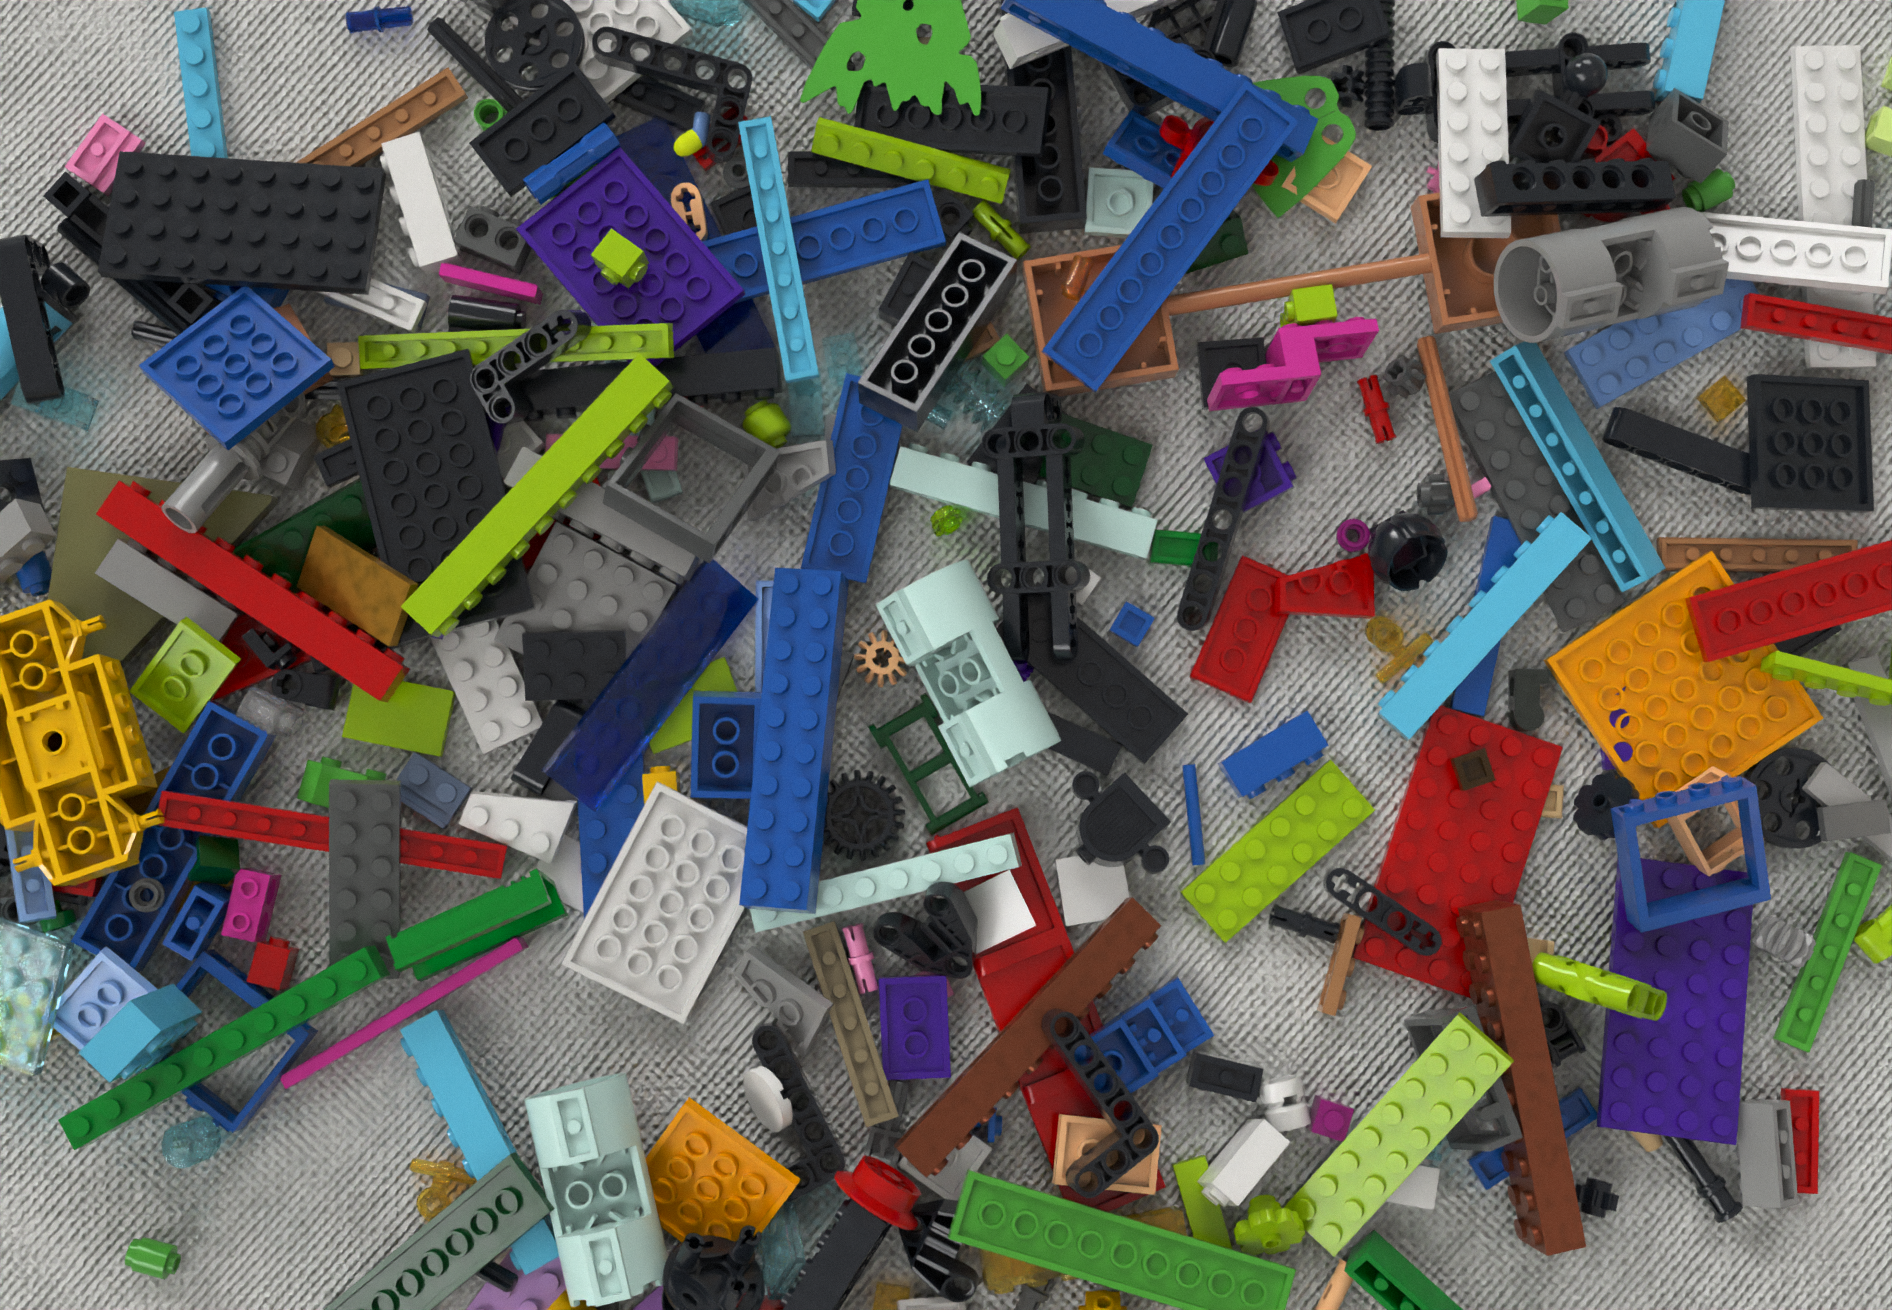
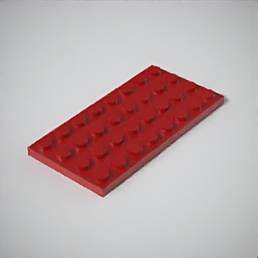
M1440 705L1428 719L1374 887L1435 927L1441 935L1442 944L1435 954L1423 956L1413 952L1363 918L1361 924L1364 925L1363 937L1359 945H1354L1351 957L1471 999L1469 993V985L1472 984L1471 975L1463 961V951L1466 950L1464 938L1460 936L1456 925V919L1459 917L1458 908L1493 900L1513 903L1563 747ZM1485 748L1496 780L1461 791L1450 759ZM1372 893L1366 912L1373 911L1377 905L1376 896ZM1398 911L1392 912L1387 919L1388 926L1394 931L1401 930L1405 925L1404 915ZM1414 921L1411 930L1404 936V939L1408 940V936L1413 935L1421 941L1420 949L1423 946L1431 947L1433 943L1429 940L1431 933L1428 931L1427 934H1420L1413 928L1418 924Z

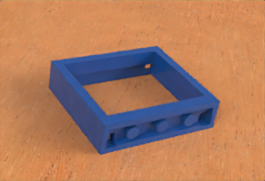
M1726 775L1721 778V781L1709 784L1694 783L1685 790L1677 792L1662 791L1653 798L1645 800L1631 799L1629 804L1611 808L1627 921L1641 933L1771 900L1757 787L1744 777L1730 778ZM1738 801L1748 877L1647 903L1636 826Z
M214 949L203 951L176 985L189 998L207 973H210L254 1009L275 998L260 985L246 982L248 976ZM305 1023L287 1033L295 1040L240 1112L232 1108L201 1082L182 1093L187 1097L185 1101L192 1108L198 1111L204 1110L212 1116V1122L216 1127L221 1126L227 1132L231 1131L232 1133L243 1129L280 1082L281 1076L287 1073L315 1037L318 1030L309 1023Z

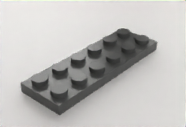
M331 779L329 782V967L364 947L375 945L391 974L385 979H399L400 972L395 970V962L385 937L391 935L396 938V933L400 932L401 781Z

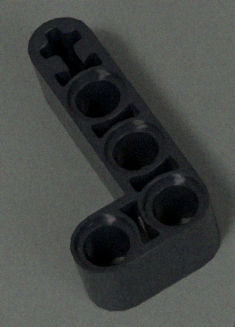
M558 310L474 367L470 374L471 385L493 421L497 423L520 422L527 417L529 403L518 383L589 335L591 320L585 312L581 310ZM568 327H569V329H570V331H559V330H565V329L568 328ZM543 335L546 337L548 341V345L545 351L541 348L540 340ZM517 353L521 358L519 368L514 363V357ZM490 371H492L495 377L493 386L488 381ZM507 400L511 403L512 411L510 415H508L505 410V404Z

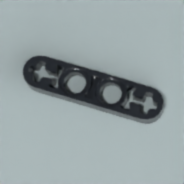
M1334 868L1325 875L1323 886L1331 897L1413 952L1423 956H1430L1440 949L1442 938L1435 927L1345 868ZM1344 874L1346 876L1344 882L1351 888L1355 889L1357 883L1361 885L1353 894L1351 902L1347 900L1351 895L1344 889H1339L1337 892L1333 890L1335 883L1332 882V878L1334 876L1341 877ZM1366 892L1374 894L1377 899L1376 908L1370 912L1363 911L1359 905L1360 897ZM1395 911L1401 912L1405 917V925L1399 931L1392 930L1387 923L1389 915ZM1414 921L1418 924L1413 928L1420 934H1427L1428 931L1431 933L1429 936V940L1433 942L1431 947L1423 946L1420 949L1421 941L1413 935H1409L1408 940L1404 939V936L1411 930Z

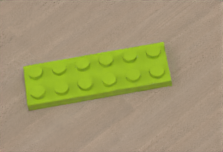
M1328 760L1185 886L1180 893L1219 938L1226 943L1372 814L1375 809L1333 761Z

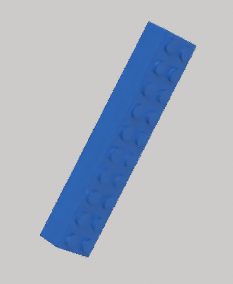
M775 568L739 905L748 909L816 914L849 580L841 571Z

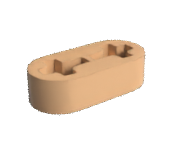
M691 183L678 184L671 193L672 207L688 226V219H693L696 228L701 229V231L696 232V235L701 241H706L708 228L701 193ZM684 192H689L692 197H695V199L690 200L691 211L686 212L683 202H678L679 199L684 197Z

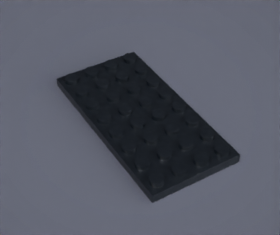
M120 151L98 273L104 278L369 295L386 173L383 168Z
M469 349L336 383L380 560L419 584L418 588L507 494L487 414L470 382V374L474 369V363ZM523 556L518 560L513 558L504 567L507 570L505 575L496 584L492 585L489 583L481 592L483 597L480 602L471 610L465 609L457 617L459 623L452 631L536 609ZM408 614L400 641L405 644L433 636Z

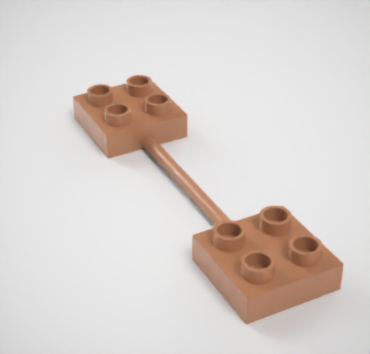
M1440 192L1420 195L1411 205L1419 255L1168 296L1098 390L1175 378L1179 367L1169 316L1288 297L1293 289L1332 284L1333 289L1423 274L1434 334L1504 323L1499 314L1494 296V272L1498 258L1505 247L1516 240L1560 232L1558 215L1511 216V234L1509 238L1441 237ZM1121 245L1023 261L1022 273L1043 392H1049L1061 397L1092 391L1041 351Z

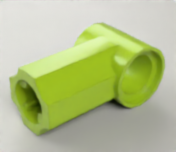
M1892 904L1877 918L1870 919L1861 924L1853 939L1874 964L1880 963L1892 955Z

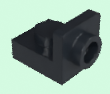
M252 628L242 636L264 665L275 671L279 668L284 670L291 666L297 660L296 654L301 651L300 648L291 642L286 643L277 651L276 649L280 645L268 631L262 633Z

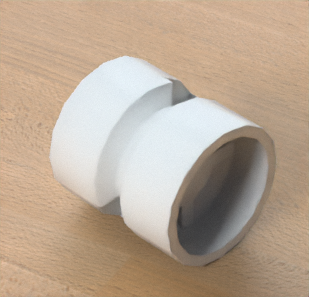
M1300 1075L1272 1078L1262 1081L1260 1084L1259 1095L1261 1103L1268 1107L1264 1112L1265 1120L1278 1132L1301 1128L1311 1123L1308 1106L1306 1103L1301 1102V1097L1305 1093Z

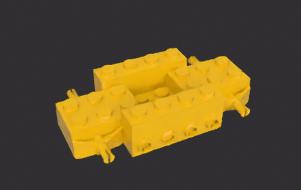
M49 599L0 616V823L5 827V830L33 831V850H30L31 854L13 859V864L17 865L14 868L18 873L32 867H39L54 886L78 885L139 864L138 858L143 831L151 826L164 823V817H159L163 816L160 809L140 816L121 799L156 789L158 786L120 660L101 654L82 659L86 636L89 633L106 629V623H103L105 622L104 617L98 615L97 617L81 621L62 603ZM58 732L62 737V745L57 751L53 752L48 747V739L52 734Z

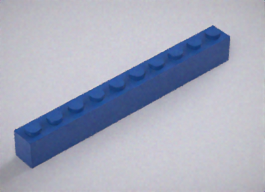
M1004 0L1000 9L1214 122L1245 81L1249 82L1299 121L1275 153L1290 162L1304 154L1318 122V118L1310 115L1309 110L1305 107L1291 105L1282 100L1277 92L1261 89L1252 84V80L1247 76L1231 73L1224 69L1223 64L1219 61L1201 57L1189 45L1173 42L1166 38V35L1161 30L1143 26L1136 22L1135 17L1131 14L1117 12L1108 7L1104 0Z

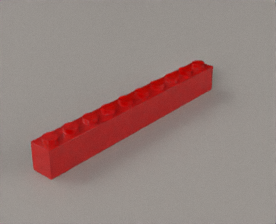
M122 481L117 482L97 511V516L377 700L389 702L410 668L402 664L405 659L402 655L387 647L385 652L374 645L377 639L361 629L357 633L346 627L349 621L331 610L327 615L317 608L320 602L305 592L298 596L289 590L292 584L276 573L272 577L266 575L261 571L264 565L254 558L246 555L242 559L233 553L236 547L225 539L218 536L216 540H213L205 535L207 531L205 526L202 525L196 533H188L180 529L163 513L161 507L166 501L161 499L158 504L148 496L151 494V491L136 481H133L131 485Z

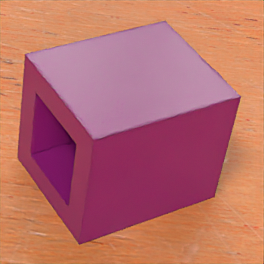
M1315 1095L1309 1113L1311 1123L1305 1127L1313 1133L1343 1142L1346 1138L1354 1109L1348 1105Z

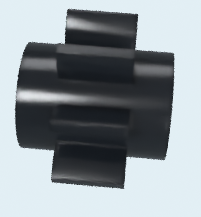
M1343 65L1341 73L1330 72L1332 76L1331 81L1339 94L1338 102L1341 101L1342 107L1351 108L1352 100L1364 101L1362 95L1364 90L1369 88V85L1365 84L1362 79L1364 71L1355 70L1353 72L1352 66Z
M1587 1177L1585 1185L1576 1183L1577 1200L1581 1203L1579 1211L1605 1218L1607 1210L1616 1212L1619 1195L1611 1192L1613 1184Z

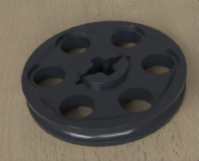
M508 0L491 17L485 33L486 55L497 75L508 85L527 92L538 91L573 63L579 67L585 50V35L582 25L572 8L563 0ZM538 4L548 6V12L542 18H534L532 16V10ZM508 17L518 19V25L512 31H504L501 28L503 21ZM564 22H570L574 26L572 33L565 37L557 35L558 26ZM531 38L535 40L540 39L541 44L539 46L534 44L531 46L529 40ZM503 48L513 50V56L507 62H499L496 58L497 53ZM559 53L567 54L569 59L564 67L556 68L552 66V59L555 55ZM528 66L538 68L536 78L531 81L522 79V72Z
M1801 748L1778 749L1749 768L1745 779L1753 784L1757 781H1763L1768 787L1767 796L1762 800L1758 799L1764 841L1777 847L1796 849L1811 847L1822 842L1817 814V801L1802 790V787L1808 781L1807 770L1811 765L1818 767L1821 762H1827L1832 766L1823 757ZM1781 756L1785 757L1790 763L1789 772L1784 776L1780 775L1775 769L1776 760ZM1787 793H1793L1795 797H1798V803L1791 804V801L1786 799ZM1768 813L1774 814L1778 820V826L1773 832L1767 831L1763 825V819ZM1800 821L1806 822L1810 829L1809 836L1804 840L1799 839L1795 834V827Z

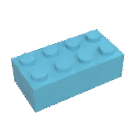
M170 984L130 1000L78 1053L109 1083L120 1077L126 1080L133 1073L138 1074L145 1067L148 1069L154 1063L164 1060L174 1049L170 1044L176 1042L180 1037L182 1039L195 1029L198 1025L195 1019L202 1011L174 984Z

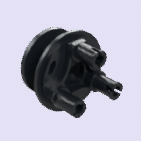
M747 1225L741 1229L739 1237L735 1242L713 1235L701 1236L697 1233L686 1235L684 1241L670 1253L664 1265L661 1297L663 1310H759L765 1295L764 1276L759 1264L755 1260V1250L762 1239L760 1231L754 1236L756 1228Z

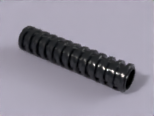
M1380 0L1393 38L1395 30L1392 28L1395 26V20L1392 18L1395 16V10L1392 8L1395 6V0ZM1394 39L1367 48L1365 51V57L1367 58L1365 61V67L1367 68L1365 71V77L1367 78L1365 84H1368L1369 88L1365 91V97L1368 98L1365 100V107L1368 108L1365 110V117L1368 119L1365 120L1364 126L1369 130L1382 131L1394 126V120L1391 118L1394 116V110L1391 108L1394 106V100L1391 98L1394 96V90L1392 89L1394 86V80L1392 79L1394 76V70L1392 69L1394 66L1392 57L1395 54V50L1392 49L1395 45Z

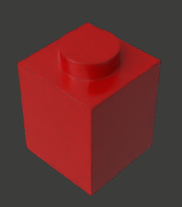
M270 936L269 941L257 942L246 982L276 990L289 988L299 949L290 947V940Z

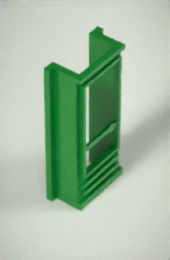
M536 868L529 872L531 877L522 876V881H511V886L509 887L502 885L396 933V938L391 935L385 938L395 962V970L402 972L412 967L417 981L422 982L502 946L514 938L522 937L566 917L568 912L564 908L554 881Z

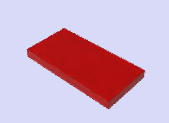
M1242 555L1191 670L1190 678L1249 704L1252 702L1289 614H1276L1275 581L1289 575Z

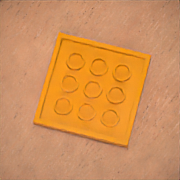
M690 1097L680 1108L646 1157L661 1227L681 1242L684 1241L689 1233H697L701 1236H719L735 1242L739 1237L741 1229L747 1225L756 1228L754 1236L758 1231L762 1233L801 1180Z

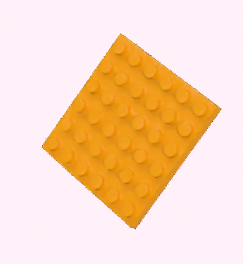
M1713 551L1703 554L1543 660L1602 750L1616 768L1620 777H1626L1635 785V789L1640 793V800L1653 798L1662 791L1675 792L1712 766L1728 773L1732 778L1737 777L1823 719V716L1799 681L1776 680L1772 678V674L1760 671L1762 658L1775 651H1779L1775 644L1704 663L1685 598L1734 585ZM1618 709H1624L1627 713L1621 714L1616 720L1615 727H1613L1609 721L1610 713ZM1629 716V723L1626 727L1621 728L1622 719ZM1626 742L1632 747V757L1628 761L1622 762L1613 748L1616 743ZM1666 818L1651 822L1654 828H1660L1668 823Z

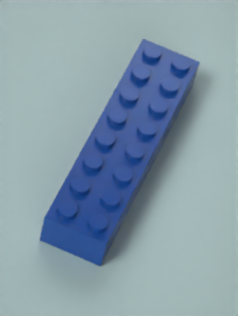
M208 701L144 814L158 809L161 791L163 790L239 802L278 734L219 702ZM159 825L146 828L143 831L138 858L140 863L109 874L71 942L95 955L107 946L137 972L143 971L194 882L188 880V873L197 863L196 839L200 835L219 837L220 835ZM143 878L156 879L165 889L164 903L160 908L152 912L136 910L129 899L132 885ZM147 888L143 892V897L146 901H151L154 894L151 889Z

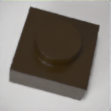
M1485 748L1450 759L1461 791L1496 780Z

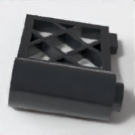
M1186 0L1172 9L1167 5L1163 7L1166 11L1161 14L1162 8L1153 11L1148 28H1156L1157 24L1170 18L1176 32L1168 35L1166 38L1175 43L1187 44L1194 50L1198 48L1207 49L1214 55L1215 60L1219 61L1223 66L1236 67L1239 64L1258 3L1256 0H1213L1217 1L1214 11L1201 17L1194 5L1201 0ZM1190 7L1197 20L1181 28L1174 15ZM1211 20L1209 28H1207L1205 23ZM1201 26L1206 35L1203 46L1189 43L1185 34Z
M452 295L450 299L448 332L525 328L526 312L521 311V306L518 303L461 295Z

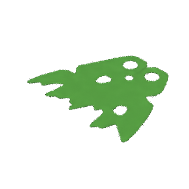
M857 0L856 8L860 12L861 18L842 22L834 30L807 78L800 98L801 103H805L835 86L838 105L845 107L847 113L851 114L864 82L871 79L875 87L885 82L894 111L899 108L901 102L909 101L915 95L922 106H928L935 115H941L942 96L946 81L955 90L959 104L969 103L973 114L979 116L981 110V86L977 63L971 56L959 53L968 45L971 39L961 0H912L914 6L909 11L903 9V3L906 0ZM921 24L932 26V36L927 45L920 43L917 37L916 29ZM858 51L865 56L862 69L849 71L847 63L852 54Z

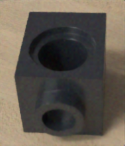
M944 188L935 197L934 201L945 240L951 245L959 232L966 236L971 234L974 229L971 225L974 221V214ZM951 213L958 216L960 220L957 224L948 226L941 219L944 215Z

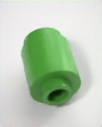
M1717 168L1702 183L1696 180L1688 183L1687 188L1682 190V198L1686 207L1705 212L1732 198L1735 182L1729 172H1723Z
M147 1237L141 1240L135 1238L128 1247L125 1265L130 1266L134 1272L165 1280L170 1274L174 1275L181 1261V1254L177 1253L178 1248L176 1245Z

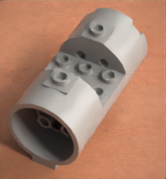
M1679 207L1624 218L1615 223L1585 229L1575 228L1516 240L1506 246L1498 258L1494 272V296L1499 314L1510 332L1522 341L1537 343L1616 323L1644 319L1697 307L1705 299L1723 294L1729 262L1722 259L1721 246L1715 247L1713 237L1709 231L1713 226L1708 219L1692 208Z

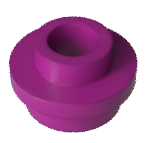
M1346 520L1337 529V542L1342 549L1348 552H1358L1369 543V528L1361 520ZM1349 530L1357 532L1358 540L1356 542H1352L1347 538Z

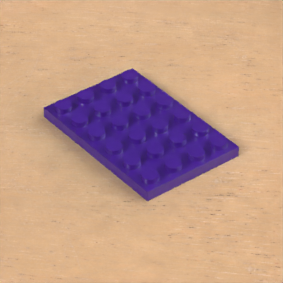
M621 147L617 148L516 228L521 237L597 326L672 323L674 352L746 295L743 288ZM611 228L642 249L649 261L644 277L639 282H634L629 289L620 282L617 285H613L600 274L602 270L597 267L591 256L592 252ZM666 358L646 360L656 367ZM633 359L626 361L630 364Z

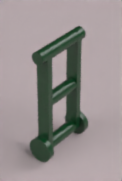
M924 693L920 696L922 703L879 728H876L874 723L869 725L868 728L880 749L888 747L928 816L930 822L925 824L930 835L933 836L986 805L989 801L983 791L976 794L973 787L968 786L943 735L933 720L939 715L927 694ZM924 717L944 752L909 772L890 736ZM951 763L971 798L936 818L916 783Z

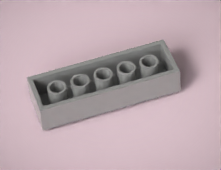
M522 446L504 483L512 489L542 456ZM584 482L576 491L578 496L574 502L566 509L560 508L552 516L553 519L562 523L565 518L570 520L569 525L590 538H593L594 534L601 536L600 542L620 554L623 553L624 549L630 551L629 557L649 569H652L654 564L661 567L659 572L664 577L680 585L683 580L692 584L704 562L701 558L603 504L605 489L593 482L589 484Z

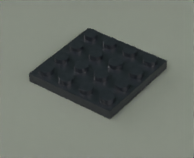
M1765 374L1747 376L1751 509L1852 513L1873 512L1869 380Z

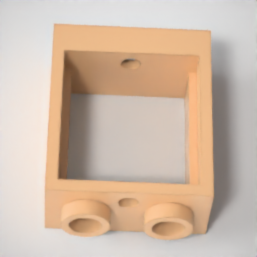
M1712 766L1677 791L1688 789V786L1694 783L1709 784L1721 781V778L1726 775L1730 778L1732 777L1728 773ZM1738 801L1724 804L1736 828L1702 851L1685 820L1700 810L1666 818L1690 864L1695 865L1699 871L1707 876L1722 871L1728 863L1745 854Z

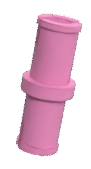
M863 923L843 927L842 931L844 932L850 955L847 960L849 965L853 967L858 994L878 990L879 985L877 984L871 961L874 959L873 951L869 952Z

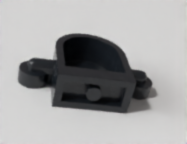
M1089 771L1078 773L1073 779L1072 791L1077 798L1090 802L1084 810L1078 825L1077 837L1080 845L1076 850L1078 856L1087 865L1094 862L1105 867H1118L1127 864L1139 855L1141 857V865L1146 872L1150 874L1162 873L1169 864V854L1163 847L1158 845L1149 846V844L1168 828L1171 821L1125 772L1101 794L1098 792L1099 780L1094 773Z

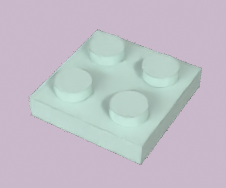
M1089 167L1086 195L1087 220L1084 235L1127 238L1153 203L1154 183L1145 180L1132 170Z

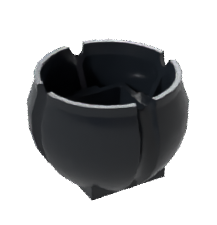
M1402 510L1369 529L1371 536L1368 545L1370 564L1374 573L1385 584L1391 585L1400 591L1416 590L1420 586V580L1429 583L1443 568L1448 549L1445 547V540L1440 529L1429 519L1418 514L1406 513Z

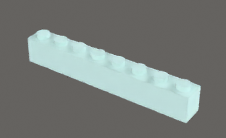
M909 443L908 448L900 446L889 484L891 488L999 519L998 474L991 472V466L974 461L972 466L959 463L960 457L941 452L940 457L927 454L928 448L917 444ZM1037 480L1034 485L1023 481L1025 526L1049 533L1047 482ZM1072 489L1075 541L1142 560L1147 558L1157 524V519L1150 518L1152 512L1133 507L1131 512L1118 509L1120 503L1101 498L1099 503L1087 500L1088 494Z
M1010 833L819 881L816 914L750 909L756 933L925 891L931 885L939 882L958 883L1022 866L1015 835Z

